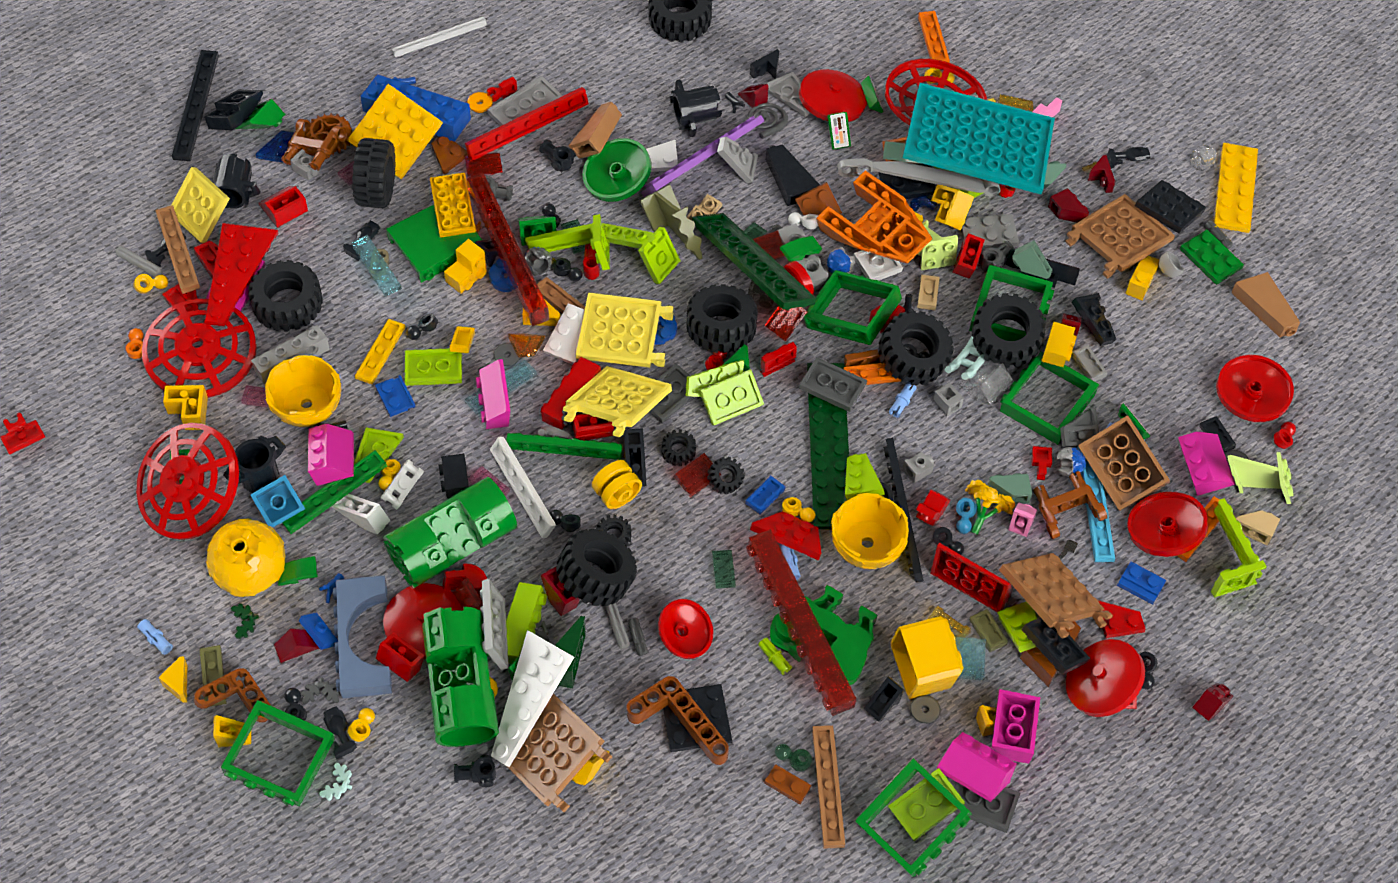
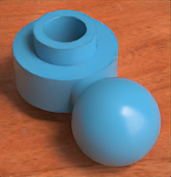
M962 498L956 505V511L961 516V519L956 524L958 532L966 534L971 531L972 524L969 518L976 514L977 505L969 498Z

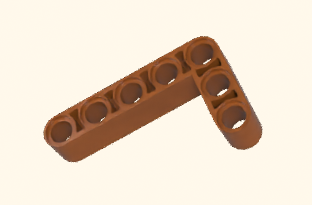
M667 676L627 703V718L633 724L643 722L668 705L712 763L722 765L727 761L729 751L727 742L677 678ZM667 687H673L674 690H673V691H667L666 688H667ZM650 698L658 699L656 702L649 701ZM680 702H684L687 705L684 707H680L677 704ZM633 709L641 710L639 713L631 712ZM697 718L699 721L693 723L690 719ZM703 734H710L711 737H710V738H703L702 735H703ZM715 750H722L724 753L721 754V755H718V754L714 753V751H715Z

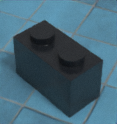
M464 453L441 456L442 464H438L440 476L444 475V481H440L441 490L446 492L447 499L469 487Z

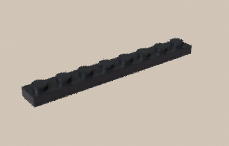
M200 51L172 152L173 160L191 161L219 58L218 51Z
M893 437L887 438V446L883 448L885 457L890 458V463H887L889 474H893L894 477L890 481L892 491H897V496H894L895 504L903 509L908 518V547L905 548L906 558H911L912 564H908L910 576H915L916 582H922L924 580Z

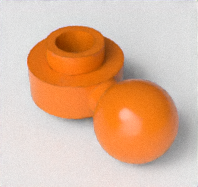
M134 328L128 334L130 342L126 345V352L130 358L139 359L142 357L144 334L142 330Z

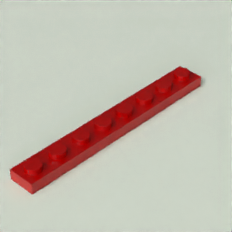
M583 87L576 89L466 142L465 146L469 159L473 161L588 105L586 90Z

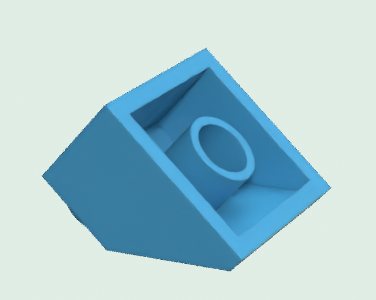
M286 475L251 494L266 523L272 528L305 510Z

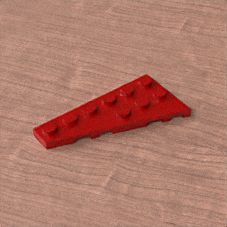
M222 223L205 324L225 327L235 309V305L243 296L245 288L249 285L261 265L262 259L266 252L269 251L274 238L276 239L279 234L278 230Z

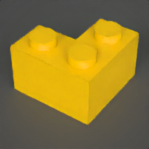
M937 184L931 201L941 205L935 221L961 230L974 197L960 190Z
M470 239L456 249L457 261L444 271L445 282L460 294L465 290H469L473 283L478 279H482L487 272L484 250Z
M1053 322L1042 362L1064 368L1065 361H1070L1077 338L1074 335L1075 327Z
M204 385L165 386L163 403L168 414H181L183 424H205L208 396ZM185 428V430H201L197 428Z

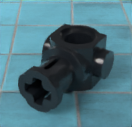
M546 139L539 148L540 153L549 156L552 162L551 165L556 171L563 172L569 170L574 163L576 154L566 146L556 147L552 144V141Z
M490 755L480 756L476 761H472L471 765L458 766V764H454L455 783H458L460 780H472L473 783H479L481 787L493 786V781L496 778V769ZM484 769L491 770V772L487 774L481 773Z

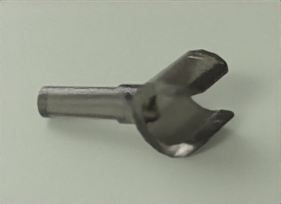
M1068 540L1058 556L1060 560L1064 558L1068 551L1074 554L1078 543Z

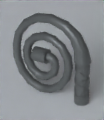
M763 103L753 107L747 115V119H749L752 113L757 110L753 116L757 118L758 114H760L765 120L761 124H766L770 120L767 112L773 114L774 120L772 123L756 126L758 129H767L759 133L761 139L780 132L788 123V115L785 110L773 103ZM762 107H772L778 109L783 116L782 122L776 125L778 121L777 113L770 108Z

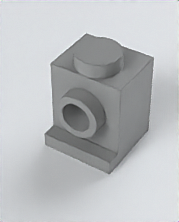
M302 149L291 159L293 171L305 179L310 180L319 173L317 169L314 170L310 167L309 163L313 157L306 154L305 150Z
M948 383L945 386H939L935 390L933 400L945 412V415L949 416L962 408L964 398L951 383Z
M920 452L911 459L904 460L902 470L913 483H916L933 472L934 461L930 455Z

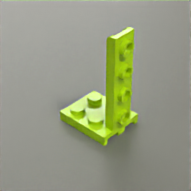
M600 214L593 215V223L525 238L528 249L542 247L548 252L591 243L592 249H596L597 252L595 253L597 264H601L602 270L610 269V242L605 235L606 230L604 225L602 226Z
M602 223L606 230L605 235L610 243L639 249L638 251L656 284H660L681 261L664 227H659L653 233Z
M1225 498L1219 500L1214 513L1242 565L1234 570L1226 569L1219 574L1217 581H1215L1211 589L1214 598L1257 584L1256 578H1261V570L1267 568L1264 560L1260 561L1258 555L1252 550L1250 540L1245 537L1240 522L1236 520L1233 515V509L1226 502Z

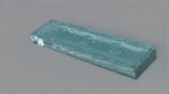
M368 235L351 242L352 247L385 297L402 289L400 283Z
M526 360L505 372L508 394L537 375L536 370ZM480 389L465 399V403L476 415L483 411V405L479 406L478 394H481Z

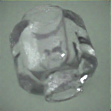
M1208 145L1198 147L1191 152V165L1200 171L1209 168L1216 163V150Z

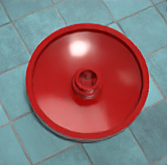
M831 69L816 70L806 75L800 85L799 97L803 106L811 114L822 120L828 121V115L847 112L848 122L858 119L865 110L867 100L861 84L846 73Z
M1243 355L1227 362L1221 369L1216 384L1218 397L1224 407L1235 416L1251 422H1267L1280 417L1287 411L1294 396L1293 382L1287 371L1277 362L1259 355Z
M1161 492L1150 495L1137 503L1129 514L1127 526L1132 542L1140 550L1155 556L1169 557L1184 554L1202 542L1208 531V517L1203 505L1194 497L1180 492Z
M424 583L415 588L407 587L397 593L386 607L383 617L386 638L391 633L396 634L425 655L424 659H426L422 628L424 614L440 607L443 609L451 608L452 611H463L462 604L454 593L450 590H444L442 586Z
M1117 639L1102 640L1088 646L1083 651L1090 657L1089 661L1067 673V695L1073 705L1086 715L1105 717L1116 714L1134 701L1143 686L1145 679L1143 659L1130 644Z

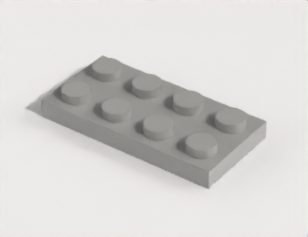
M541 76L490 107L487 111L488 115L502 126L562 97V95Z
M486 579L482 581V589L480 590V596L483 600L481 613L484 618L482 631L485 637L482 645L484 652L489 654L492 662L496 663L503 670L509 667L505 599L492 581Z

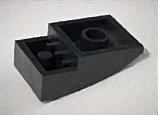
M238 89L215 102L216 110L204 116L208 129L233 131L239 127L256 109L262 98L263 91Z

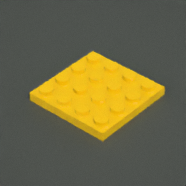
M388 84L350 135L348 142L358 147V143L363 138L391 141L394 144L396 155L395 175L402 179L443 122Z

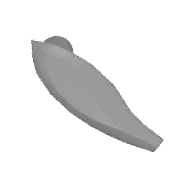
M548 426L538 430V435L556 436L563 439L574 438L569 433L556 427Z

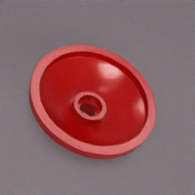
M678 599L666 605L662 610L658 621L659 635L665 647L672 654L683 659H694L707 652L713 640V625L709 615L702 606L692 600Z

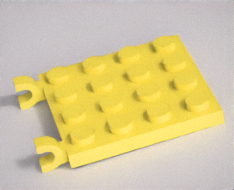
M588 293L576 359L583 357L591 361L648 368L653 363L658 367H664L665 353H653L659 317L662 316L666 320L673 321V306H661V301Z
M606 366L566 401L563 411L568 413L564 417V421L571 423L576 416V412H582L612 422V426L616 427V430L613 431V436L621 437L625 427H633L672 391V387L669 383Z

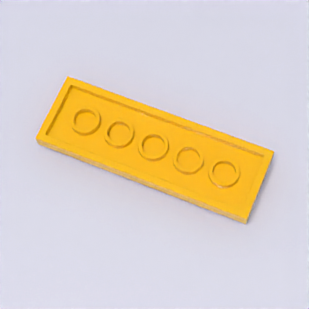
M1223 143L1214 217L1215 227L1218 226L1219 228L1245 233L1250 232L1258 156L1257 148Z

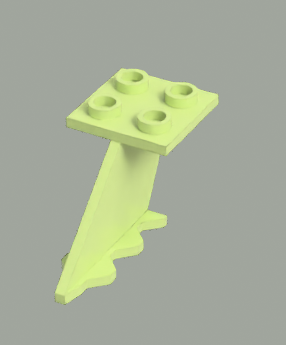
M925 220L922 224L931 235L932 240L917 254L921 256V270L955 265L958 236L941 237L928 228L929 222Z
M1277 452L1278 467L1233 455L1228 456L1232 476L1235 478L1236 486L1238 485L1239 493H1243V487L1282 489L1286 503L1291 504L1290 496H1294L1292 485H1290L1291 472L1290 468H1288L1287 460L1282 458L1281 452Z

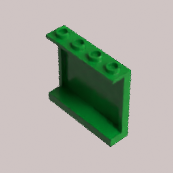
M434 205L386 229L388 240L391 244L395 243L419 274L421 283L431 280L435 275L444 272L457 261L456 249L465 241L470 239L475 243V241L482 240L477 232L440 237Z

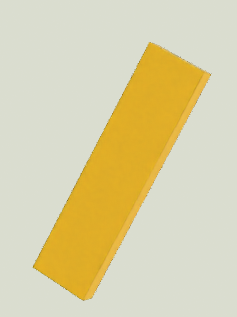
M391 319L387 320L355 374V379L373 385L406 328L405 324Z

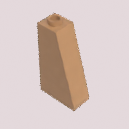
M612 101L602 104L569 144V148L575 152L579 159L598 154L602 151L622 116L617 106Z
M1268 272L1235 283L1232 294L1277 336L1283 337L1287 335L1289 337L1297 332L1300 321Z

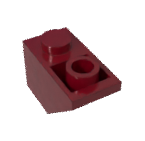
M1068 188L1050 197L1048 208L1058 219L1077 223L1089 215L1087 207Z
M1216 683L1206 689L1192 708L1209 721L1234 696L1230 693L1231 690L1227 686Z

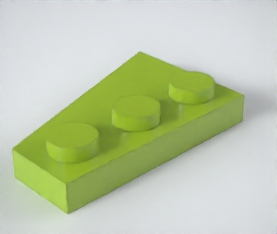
M366 428L354 465L374 450L378 452L384 461L388 460L403 440V434ZM375 475L367 480L366 483H370Z
M866 453L851 455L847 458L845 486L847 500L862 493L885 495L884 489Z

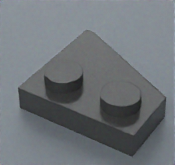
M1096 407L1087 410L1060 428L1062 447L1078 446L1099 433Z

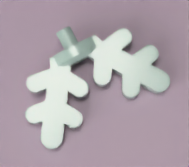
M339 763L334 765L336 770L333 771V775L340 776L336 778V781L343 784L339 786L337 783H334V788L326 785V790L319 793L322 798L326 797L330 801L334 795L336 799H339L341 793H344L347 789H352V785H349V778L352 773L350 770L347 771L346 765H342V767Z

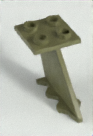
M670 184L639 200L653 232L659 227L669 226L685 244L686 249L690 250L698 260L703 258L700 249L702 239L694 235L695 223L686 217L688 207L680 208Z

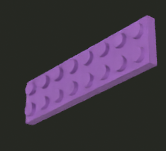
M761 115L757 118L752 116L644 185L646 189L641 192L645 198L716 153L720 138L726 136L735 141L765 120Z

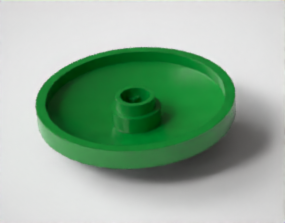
M628 138L610 140L606 142L600 153L587 158L583 168L584 184L591 195L599 200L616 202L627 199L636 194L647 182L652 168L650 155L646 148L636 140Z

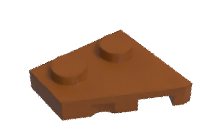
M438 137L431 143L444 175L468 157L466 149L447 137Z
M827 182L795 198L803 215H820L828 206L837 213L842 214Z

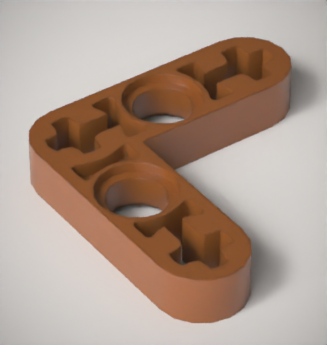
M243 668L236 669L199 688L194 696L195 705L201 709L209 708L235 693L239 695L250 713L257 700L270 705L250 673ZM237 676L240 678L245 677L244 684L241 680L236 681ZM219 684H224L228 687V691L221 693L216 687ZM248 691H253L257 694V698L250 700L245 694ZM200 696H208L207 701H205L204 699L200 700ZM259 715L256 721L263 723L269 719Z

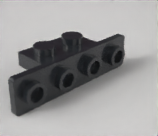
M1011 248L1006 266L1020 269L1013 262L1015 249ZM1046 259L1052 268L1049 278L1046 279L1021 272L1025 275L1053 282L1052 287L1055 288L1057 281L1075 285L1080 268Z

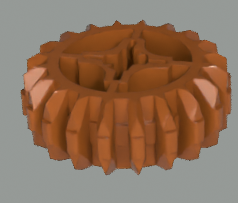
M324 113L322 117L317 115V119H311V123H307L308 128H305V138L324 141L332 128L337 125L344 126L347 129V137L344 142L338 143L332 153L334 156V152L340 154L341 149L346 150L347 146H350L348 141L353 132L350 123L344 117H340L339 114L333 116L332 113L330 115Z

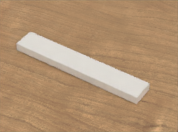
M498 437L490 451L540 536L547 538L556 524L505 438Z

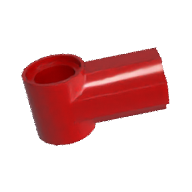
M591 243L585 244L583 271L587 279L594 280L600 275V264H597L595 256L597 252L596 249H592Z

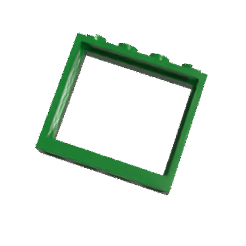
M989 265L969 331L972 332L977 310L987 300L993 280L1044 293L1039 308L1043 315H1047L1050 304H1047V301H1052L1055 291L1051 289L1053 282ZM997 323L991 326L995 335L1006 341H1017L1026 336L1025 331Z
M835 270L817 295L815 305H810L803 317L808 329L871 345L902 300L897 285ZM840 288L886 299L867 327L822 315Z
M1040 351L1037 357L1031 358L1028 364L1029 367L1022 370L1018 382L1014 381L1008 395L1004 394L1001 398L1000 412L1059 445L1062 441L1060 428L1082 414L1096 395L1099 384L1066 365L1063 368L1042 362L1044 353ZM1039 365L1085 391L1058 428L1012 402Z
M257 700L225 758L221 769L224 776L232 781L238 779L244 782L243 785L249 789L254 790L258 788L267 797L274 798L276 796L282 799L281 802L287 806L296 805L300 807L335 740L334 734ZM259 715L321 742L295 793L233 766Z
M913 758L855 822L914 877L916 874L919 876L927 869L926 864L931 858L935 860L941 854L942 850L940 848L945 843L950 844L957 836L955 832L960 827L964 828L968 825L967 823L971 820L970 816L972 813ZM919 772L960 813L917 860L910 865L869 824L913 776Z

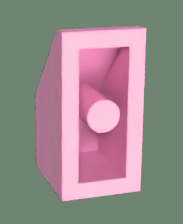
M1018 503L1008 530L1027 537L1037 509L1028 504Z

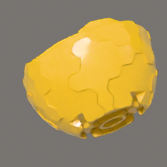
M312 355L295 356L291 359L283 360L270 371L265 384V400L272 413L276 414L281 421L296 427L314 426L328 419L335 411L341 395L340 377L333 367L322 358ZM306 402L312 403L309 408H303L302 405Z
M858 494L845 501L833 514L831 524L834 547L838 554L853 566L869 570L885 567L894 562L906 548L909 532L908 518L903 509L890 499L879 494ZM870 541L873 546L869 548L864 547L862 542Z
M238 519L229 522L213 535L208 544L206 561L208 573L221 589L233 596H255L280 579L284 571L286 557L284 542L276 530L257 520ZM238 543L245 544L244 549L241 551H235L234 548Z

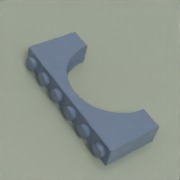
M385 575L336 580V588H333V598L337 600V606L333 607L334 618H337L338 624H334L335 636H338V642H335L336 655L339 654V660L335 661L336 673H339V679H336L337 692H341L342 699L392 694L389 666L383 667L368 664L358 658L349 646V633L359 615L374 605L388 602Z

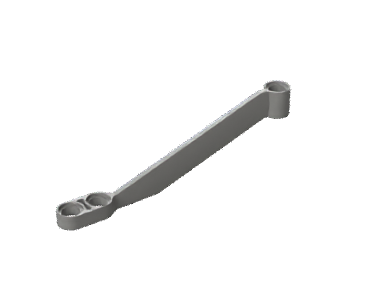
M844 159L837 164L838 173L842 177L860 176L866 170L869 173L875 171L962 190L985 193V195L990 197L1000 192L999 183L902 161L872 162L868 159ZM846 166H849V167H850V168L847 169V170H842L843 167H846ZM861 166H868L865 169H859Z

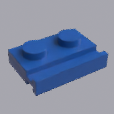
M401 375L396 379L392 378L375 385L390 417L405 412L409 408L416 407Z
M1130 561L1117 586L1153 605L1166 580Z

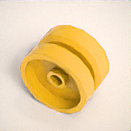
M624 460L608 464L597 473L592 481L593 490L601 497V500L609 509H617L627 504L636 497L642 487V481L635 473H632L631 467Z

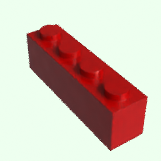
M583 357L578 362H574L570 373L563 377L559 388L552 392L550 400L541 407L542 421L562 430L565 426L564 420L561 419L563 416L562 410L566 406V401L601 371V366Z

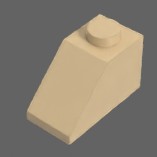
M1261 510L1237 516L1236 520L1240 522L1244 535L1268 545L1280 518L1272 513Z

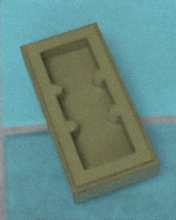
M988 609L970 616V622L989 652L1007 645L1006 637Z

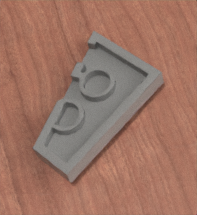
M794 72L765 83L769 86L768 92L804 117L811 114L800 100L799 89L801 81Z
M726 136L720 138L718 154L746 183L753 182L758 155L756 153H749V149L739 147L738 143Z

